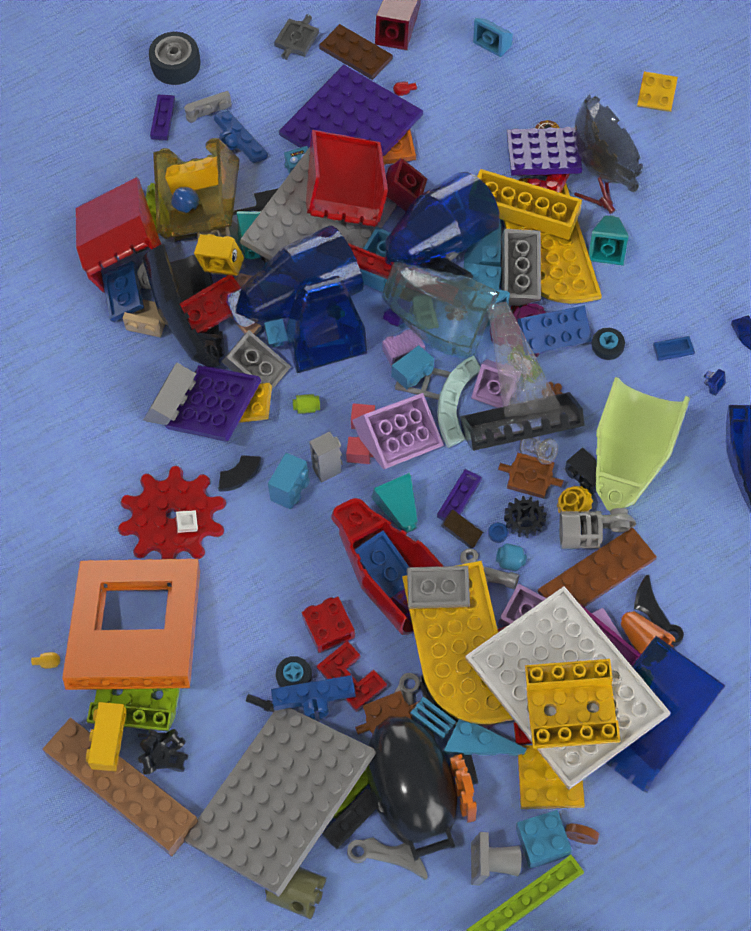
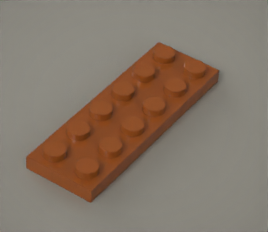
M632 527L540 587L538 593L548 598L565 586L576 601L585 607L655 561L657 556Z

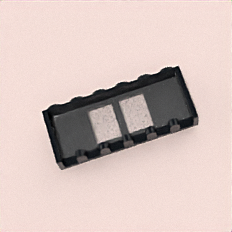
M570 392L460 416L463 435L473 451L585 426L583 408Z

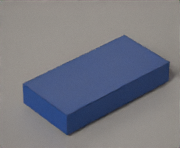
M690 336L653 343L658 361L694 355L695 352Z

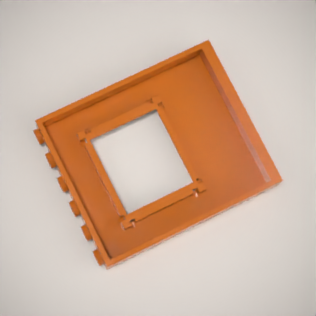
M188 558L80 561L62 676L65 690L190 688L200 581L199 560ZM168 590L164 629L102 630L107 591Z

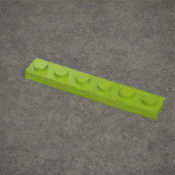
M569 855L466 931L507 930L583 875V869L574 857Z

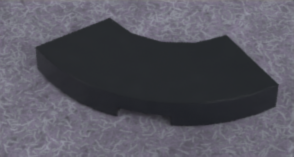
M241 455L239 463L234 468L228 471H220L219 492L240 488L249 479H252L259 469L261 457Z

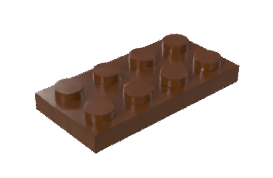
M341 24L319 44L320 50L371 80L393 59V54Z

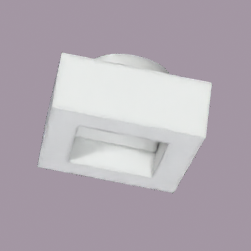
M196 510L176 512L178 533L196 532L198 530Z

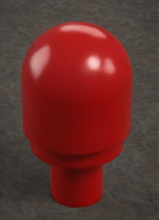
M408 81L398 82L394 85L393 92L398 96L408 95L411 90H416L417 86L416 83L408 84Z

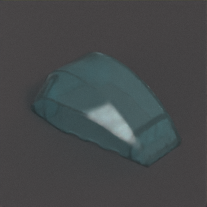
M394 262L381 296L408 328L430 347L455 357L469 358L476 353L500 292L467 276L452 275V273H442L432 269L418 268V266Z

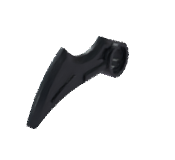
M646 575L637 590L634 609L645 613L651 622L667 632H676L679 638L671 643L676 647L681 644L684 632L680 626L670 624L655 599L650 576Z

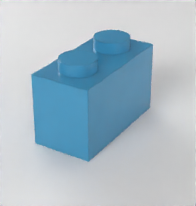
M418 345L392 365L391 377L407 390L411 386L417 385L425 375L428 376L434 370V358Z

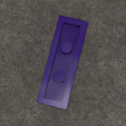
M158 94L150 132L151 140L168 141L175 105V95Z
M464 469L438 511L437 518L444 521L452 509L461 515L482 481V477Z

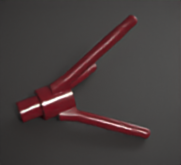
M604 173L605 187L601 177L598 178L603 197L599 200L579 193L574 194L579 198L603 206L609 214L616 211L610 198L607 173Z

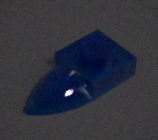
M747 315L732 320L731 326L738 339L745 347L751 350L750 316Z

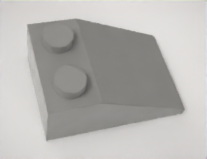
M250 330L240 338L221 361L234 372L259 376L262 380L260 384L270 383L272 390L291 368L286 361Z

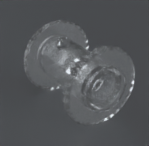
M540 436L520 441V452L529 456L537 455L539 462L544 465L551 463L557 456L558 445L553 439L549 438L541 441Z

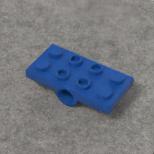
M585 305L517 319L525 356L592 341Z

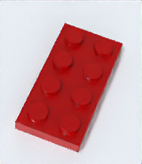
M227 275L180 303V306L184 313H188L190 318L187 320L192 330L196 329L197 333H204L251 305V300L233 275Z

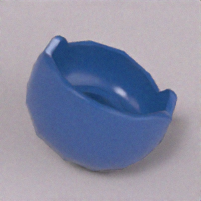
M180 187L173 193L171 204L175 209L188 213L192 208L194 210L197 208L200 198L193 189Z

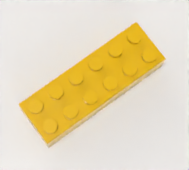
M480 169L468 196V209L567 240L571 237L582 205V199Z

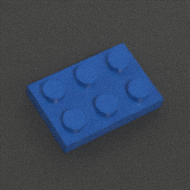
M130 261L102 275L109 319L112 322L122 319L125 312L132 314L144 308L137 266L134 261Z
M381 531L355 549L356 554H359L361 558L360 563L363 569H366L367 573L389 598H392L404 589L402 576L407 575V568L410 567L384 531Z

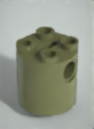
M299 867L279 897L265 889L266 901L312 919L316 908L314 905L315 903L319 904L323 892L320 889H323L327 878Z

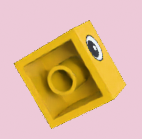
M200 234L194 251V255L205 272L239 275L244 256L234 238L230 236L218 237L213 234Z

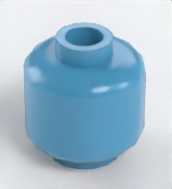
M508 543L499 547L496 554V562L499 563V566L502 569L511 571L519 570L521 566L525 565L527 559L522 547Z

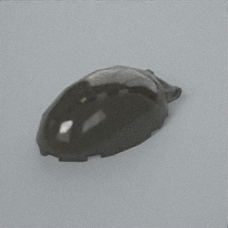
M589 94L576 113L573 135L578 156L594 177H600L606 183L623 184L629 191L635 192L639 187L636 177L642 173L641 169L643 168V164H639L638 161L641 158L627 130L625 128L621 129L618 125L620 120L608 106L604 107L599 103L600 98L597 96L591 98Z

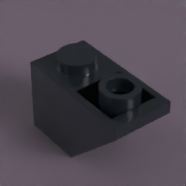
M582 447L566 461L565 470L570 478H574L579 482L580 486L588 489L592 495L595 493L596 459Z

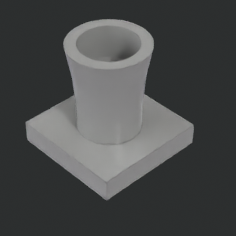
M480 832L471 842V885L480 886L489 877V872L519 876L522 861L520 846L489 847V832Z

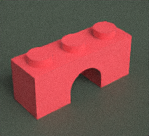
M353 403L351 429H355L352 420L375 411V405ZM348 437L347 462L370 464V457H373V455L360 438Z

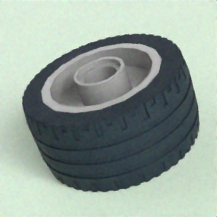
M173 31L161 34L152 41L149 48V61L152 72L163 83L180 85L189 82L200 70L199 48L195 40L186 33Z

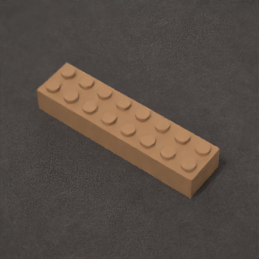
M70 717L42 749L46 756L172 857L184 843V838L198 822L197 817L120 756L117 771L91 769L88 762H86L87 749L91 748L90 732Z

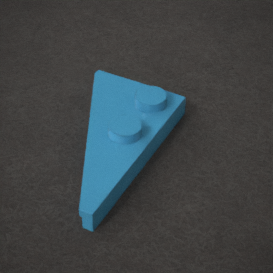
M459 719L443 753H464V755L509 754V756H517L520 754L524 755L527 749L478 724Z

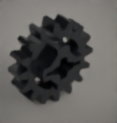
M522 496L521 501L514 498V504L509 502L508 508H505L504 514L506 515H504V521L507 522L506 527H512L511 533L518 532V537L525 534V537L528 538L529 533L536 536V530L541 532L542 526L546 524L547 513L543 512L544 506H539V500L532 502V497L526 500L525 496ZM512 514H514V517L516 518L515 522L512 518Z

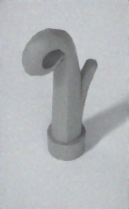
M469 548L461 553L460 560L462 564L476 562L479 556L476 550ZM468 555H472V556H473V558L470 559V560H467L466 557H467ZM483 566L486 582L503 584L505 587L515 590L519 574Z

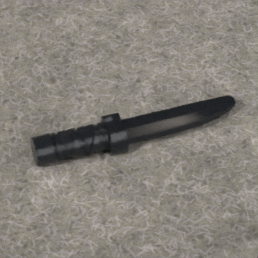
M250 694L247 695L246 702L264 708V711L274 712L272 701H266Z

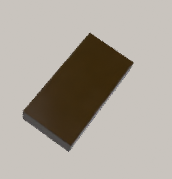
M453 509L449 511L441 524L442 528L471 549L475 547L483 533Z

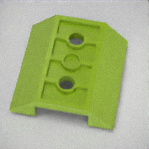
M180 688L123 689L122 694L118 696L112 694L113 689H97L94 702H90L87 723L95 724L93 713L95 709H98L99 702L124 704L126 708L124 727L169 731L175 719ZM156 691L163 692V696L159 700L152 698L153 693Z

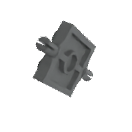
M306 14L303 21L287 20L274 41L275 47L284 49L281 55L283 59L287 60L291 53L306 56L319 34L318 28L309 25V22L312 20L311 15L308 16Z

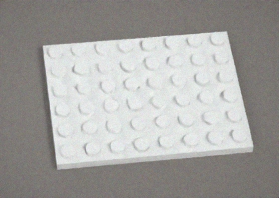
M565 586L465 656L468 663L531 742L525 665L610 659L613 677L612 690L616 720H618L620 743L537 749L569 790L670 716L671 713ZM590 703L587 705V710L595 713L599 710V707L595 703ZM548 706L544 709V713L548 716H553L556 713V709Z

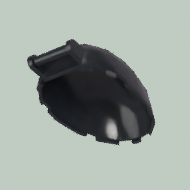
M389 716L376 726L368 746L373 748L376 754L367 766V776L372 801L382 822L399 841L410 846L414 861H417L419 857L448 847H451V849L455 848L450 831L456 819L457 793L453 773L441 747L428 731L408 717ZM443 833L447 835L448 839L418 849L414 847V843Z

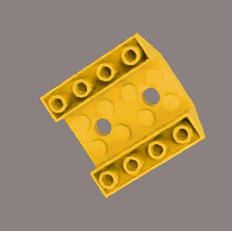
M610 659L525 665L533 749L620 743L618 720H616L612 690L613 677ZM595 703L599 710L595 713L589 712L587 705ZM551 706L556 709V713L553 716H548L544 713V709Z

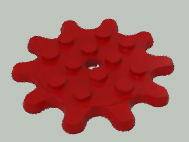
M178 466L171 467L169 476L162 481L155 480L150 474H144L140 479L144 489L143 492L138 496L125 495L121 499V506L130 510L132 517L119 525L118 532L122 536L135 535L138 537L139 542L133 549L136 558L141 559L147 556L148 553L157 551L161 554V559H176L180 552L185 551L194 559H201L205 555V550L201 544L202 539L206 536L220 537L224 533V527L214 522L212 517L216 511L225 508L226 500L221 496L208 497L205 494L206 488L210 485V478L204 474L199 475L193 481H185L183 479V470ZM172 510L174 512L196 510L198 530L196 532L178 533L176 517L170 519L167 518V514L172 512Z

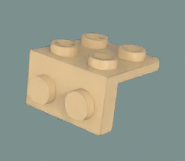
M143 299V309L132 314L124 313L122 319L126 330L161 338L165 322L158 314L155 302Z

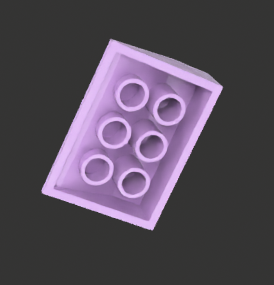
M423 393L352 420L360 440L383 470L444 446Z

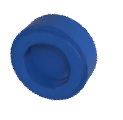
M496 522L490 525L488 536L491 541L501 543L506 540L508 529L503 523Z

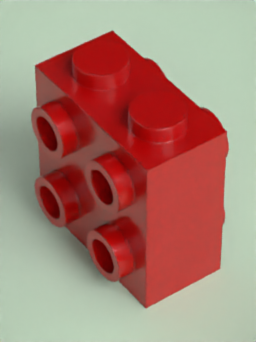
M339 596L327 598L323 603L317 606H308L302 611L303 621L318 653L355 638V630Z

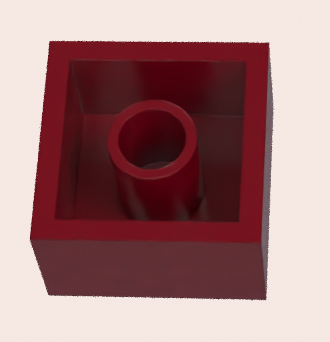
M400 158L387 170L388 193L386 197L408 212L421 202L428 178L404 159Z

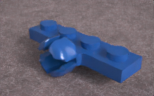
M229 110L214 115V121L223 130L219 134L220 137L218 139V143L223 148V151L230 152L240 149L252 163L267 159L268 153Z
M352 675L271 689L274 711L302 707L304 715L316 720L315 711L319 712L320 720L328 715V702L356 697Z

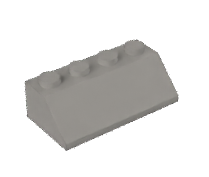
M504 229L501 236V290L510 293V306H521L541 300V231Z

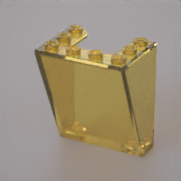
M211 138L205 143L206 149L212 154L207 157H217L218 185L194 190L200 198L199 204L195 210L192 208L188 213L181 212L172 206V193L165 175L167 167L185 164L189 161L183 162L168 148L153 152L157 233L163 238L167 239L232 226L240 160L220 139ZM193 158V159H191L190 161H199V160H203L204 158H201V159Z

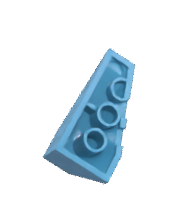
M482 214L473 235L475 243L467 248L464 255V269L465 263L500 267L501 219Z

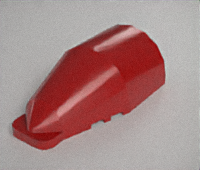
M353 498L336 506L332 512L331 519L339 528L340 538L361 589L401 635L413 633L412 623L406 619L407 617L392 601L393 597L389 598L367 573L366 569H363L360 563L361 558L359 554H356L355 549L381 531H384L410 568L444 566L422 542L412 540L406 536L407 532L399 531L391 526L390 521L371 510L361 499Z

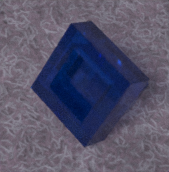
M718 369L716 373L707 371L704 375V378H706L704 384L709 386V393L716 396L726 384L725 371Z

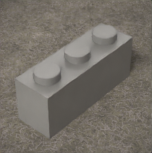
M329 431L309 441L312 468L321 483L340 474L343 463L340 458L342 453L339 449L341 447L339 439L336 436L333 437Z

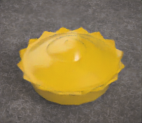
M574 485L565 489L558 498L556 505L558 513L561 511H589L592 509V494L582 486Z

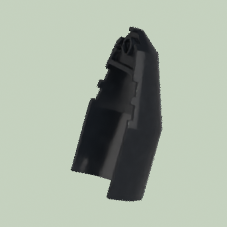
M161 244L147 252L142 259L158 314L191 360L206 367L214 368L219 366L220 357H223L225 353L223 332L219 331V324L204 333H197L196 329L192 330L187 320L190 318L188 313H184L180 306V303L214 284L211 273L203 270L195 255L169 262L165 245Z

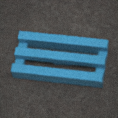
M422 697L420 702L410 712L414 718L442 739L445 738L456 724L455 720L425 697ZM423 704H424L426 707H428L430 710H432L434 713H436L438 716H440V717H441L443 720H445L447 723H449V725H446V724H445L444 722H442L439 718H437L435 715H433L431 712H429L426 708H424V707H423ZM420 710L422 713H424L426 716H428L430 719L436 722L439 726L445 729L444 732L439 730L436 726H434L432 723H430L417 712Z

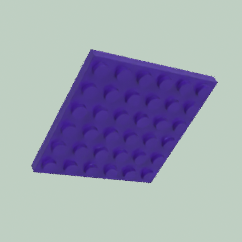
M343 64L279 130V135L299 148L307 146L308 149L310 147L312 130L381 142L382 155L385 156L422 117L423 110Z

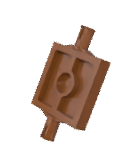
M517 453L512 465L500 462L498 468L500 471L509 473L507 489L543 499L550 484L562 488L564 481L553 477L552 471L555 462L522 453Z
M400 690L365 704L363 709L366 714V723L355 726L356 732L359 735L370 730L373 734L376 726L389 716L408 717L412 720L410 712L419 702L408 705Z

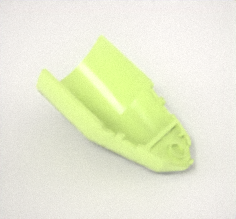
M615 377L596 434V491L609 512L615 508H627L634 505L669 460L690 401L689 397L685 396L682 402L656 398L625 385L619 378Z

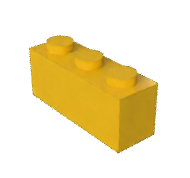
M206 157L203 160L189 161L185 164L167 167L165 178L173 195L175 190L180 187H189L197 190L223 184L224 172L218 157Z
M99 702L98 709L94 710L93 721H95L94 729H91L89 736L91 748L87 749L86 762H88L91 769L117 771L127 712L124 704Z

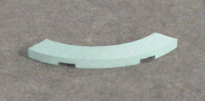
M474 355L461 362L451 372L439 395L438 423L447 448L465 440L457 417V406L464 386L479 374L481 367Z

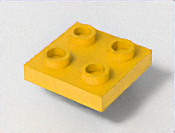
M644 71L637 107L671 112L678 77Z
M270 383L259 384L239 423L269 418L272 385Z

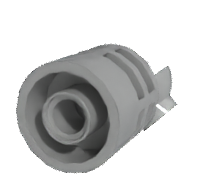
M625 508L612 509L610 511L611 515H602L601 511H561L559 519L561 549L600 548L603 540V528L611 529L613 532H625L634 527L636 522L632 516L628 515V509Z

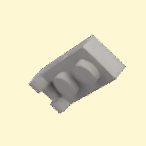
M225 91L185 105L187 121L192 123L199 117L232 107L229 92Z

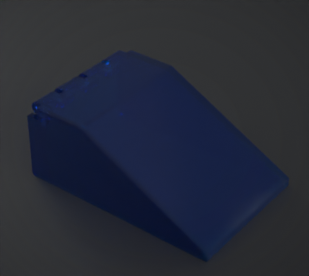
M655 636L632 667L671 712L670 716L605 763L612 767L616 762L618 765L614 770L627 780L633 775L635 778L631 783L646 793L654 786L725 687L723 683L657 636Z

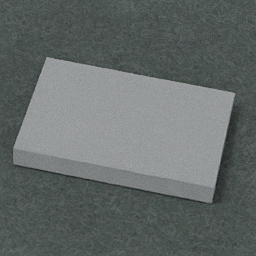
M468 566L407 568L408 609L470 607Z

